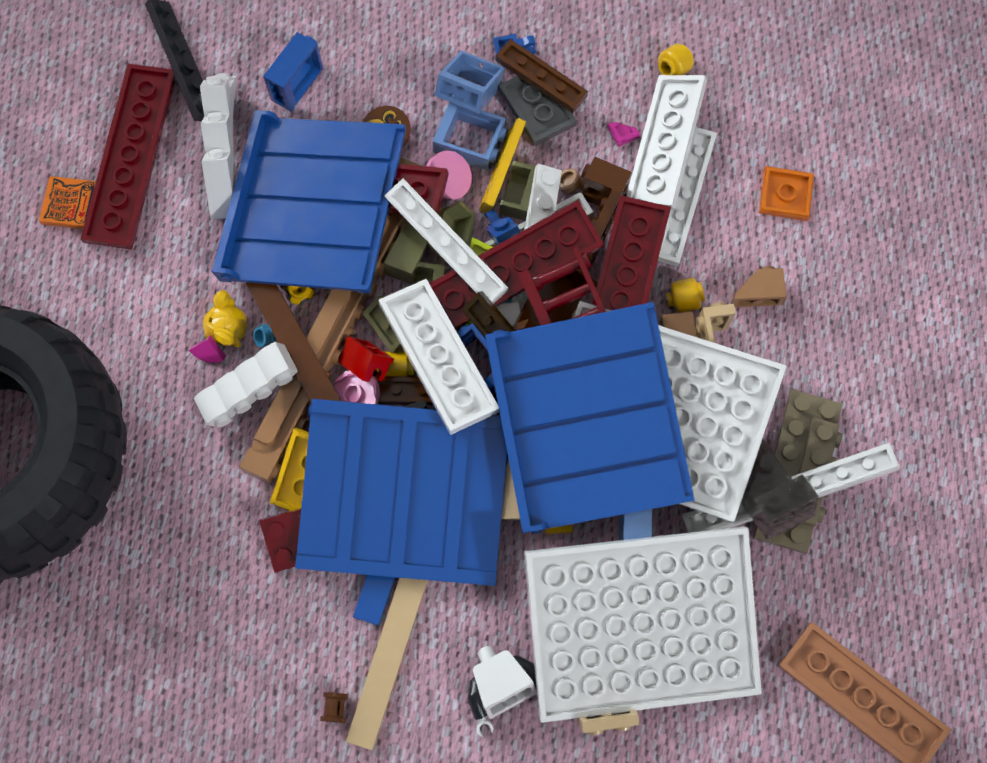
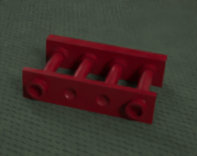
M578 247L572 249L576 256L575 260L540 276H537V274L532 276L528 269L518 273L540 325L552 323L549 314L553 313L554 309L592 293L598 307L574 318L606 312L587 270L592 267L586 252L580 254ZM579 269L582 270L587 281L586 284L550 300L547 298L542 300L539 290L543 289V285Z

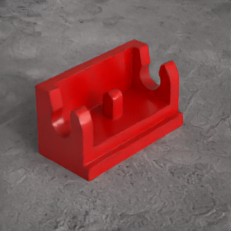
M347 336L338 362L365 382H369L374 370L379 369L376 380L381 382L387 374L390 363L393 364L394 358L370 341Z

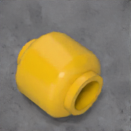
M680 43L664 50L658 58V69L662 75H685L693 68L694 64L691 50Z
M693 277L672 282L670 286L671 291L666 292L669 307L675 306L678 313L698 310L701 308L702 302L705 301L701 281L697 282Z

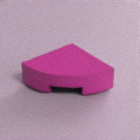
M620 122L607 124V129L618 147L640 138L639 131L633 126L620 124Z
M212 336L192 346L189 350L196 358L209 363L220 362L226 357Z

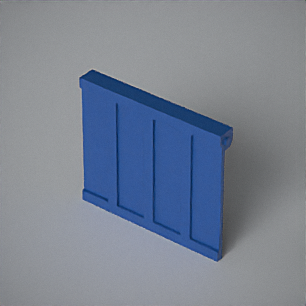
M255 110L212 268V273L220 282L236 281L348 290L370 294L390 205L385 195L394 187L406 133L405 125L278 118L271 111Z
M654 302L513 332L497 330L492 334L485 335L523 533L531 532L532 535L542 533L543 529L695 501Z
M312 399L308 412L310 426L295 569L495 586L507 448L501 416L492 415L450 435L437 410Z

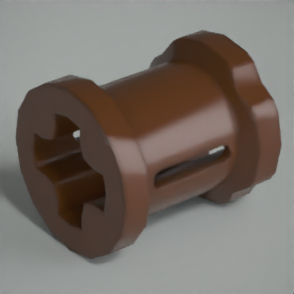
M323 692V697L326 699L324 715L320 717V721L345 723L346 719L343 718L348 694Z

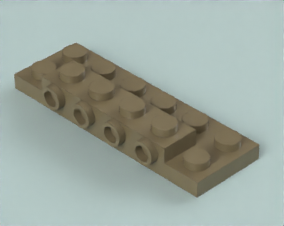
M790 390L767 485L837 461V458L832 456L834 447L839 448L843 433L838 432L840 426L838 421L842 403L797 390ZM828 495L758 518L753 539L807 554L813 528L817 522L821 523L824 518L825 508L821 507L823 497L827 498Z

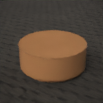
M568 168L561 173L559 189L565 194L573 193L580 187L582 178L576 169Z

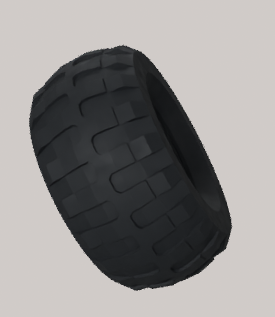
M0 305V389L21 391L29 395L35 409L37 430L35 443L26 464L10 483L0 489V583L9 578L16 577L19 579L47 567L48 562L57 557H63L82 543L80 538L88 532L92 525L97 527L108 511L106 505L112 492H117L123 474L122 455L126 453L127 429L122 417L121 397L100 359L74 333L55 324L49 318L31 311L11 309Z

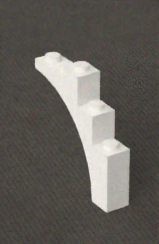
M228 73L209 76L200 85L204 111L201 130L205 155L201 162L211 219L226 218L236 183L233 152V109L237 78L236 76H229Z

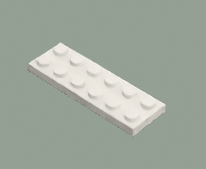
M659 75L626 197L671 206V210H675L707 84L705 75Z
M427 279L379 299V305L450 435L499 413L497 402Z

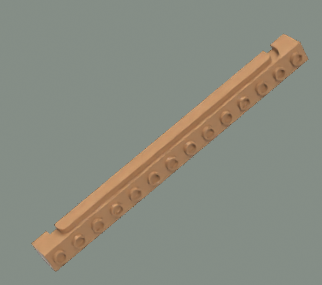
M401 158L399 164L421 166L404 158ZM387 214L370 294L332 289L307 336V340L330 380L332 377L330 371L334 364H339L338 360L347 336L353 337L355 332L353 327L357 320L360 321L363 318V312L366 310L364 305L367 299L374 297L377 290L376 282L379 276L384 277L386 273L384 261L405 223L408 222L401 214ZM296 374L292 376L293 379L289 383L280 387L254 437L255 441L251 448H248L239 465V468L244 473L272 485L274 479L277 480L293 429L305 430L308 424L307 416L311 401Z

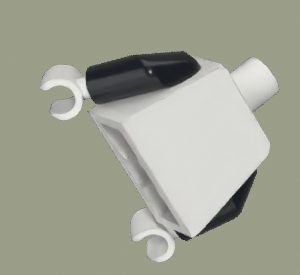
M485 646L477 653L482 663L473 668L474 677L469 682L467 697L473 717L479 722L477 733L481 737H483L480 730L481 725L488 724L491 728V733L494 730L493 723L486 719L487 714L491 719L537 694L535 664L519 655L512 656L508 650H504L496 655L492 646Z

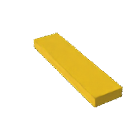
M520 118L516 119L509 129L479 206L480 212L486 213L494 207L526 121Z

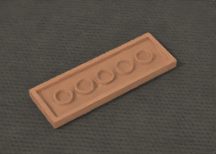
M813 622L806 626L778 665L780 669L900 763H929L951 731L944 723Z

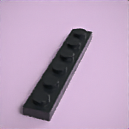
M148 0L145 3L146 9L194 121L202 122L204 111L200 85L203 79L171 4L163 0Z

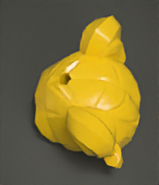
M221 290L213 298L214 306L203 317L202 328L205 338L212 336L215 342L220 345L241 347L240 340L243 339L247 331L246 315L235 306V301L226 290Z

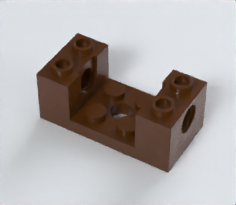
M594 157L591 165L586 164L581 174L583 179L579 189L583 190L582 194L586 201L599 206L598 210L600 212L598 217H594L591 223L604 243L614 222L620 195H627L632 172ZM600 249L587 256L591 266Z

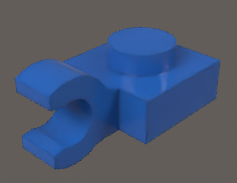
M516 34L493 38L495 54L510 39L532 54L536 53V43L533 35L517 39Z
M494 209L484 214L490 222L486 230L489 237L495 243L500 244L520 233L518 225L509 217L500 219Z

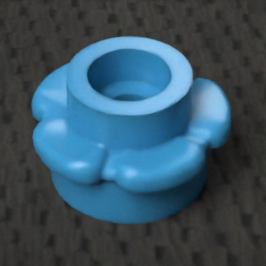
M262 324L260 327L255 328L253 339L258 347L264 348L276 341V337L268 324Z

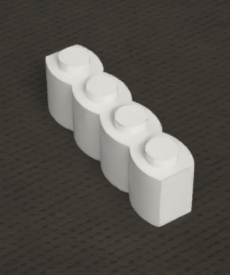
M274 342L261 349L254 357L241 363L234 371L221 377L214 385L202 390L194 397V400L206 425L220 428L229 424L231 418L236 413L241 414L248 411L252 407L251 404L257 399L262 400L270 396L272 390L277 385L282 386L289 383L293 379L292 376L298 370L285 345Z

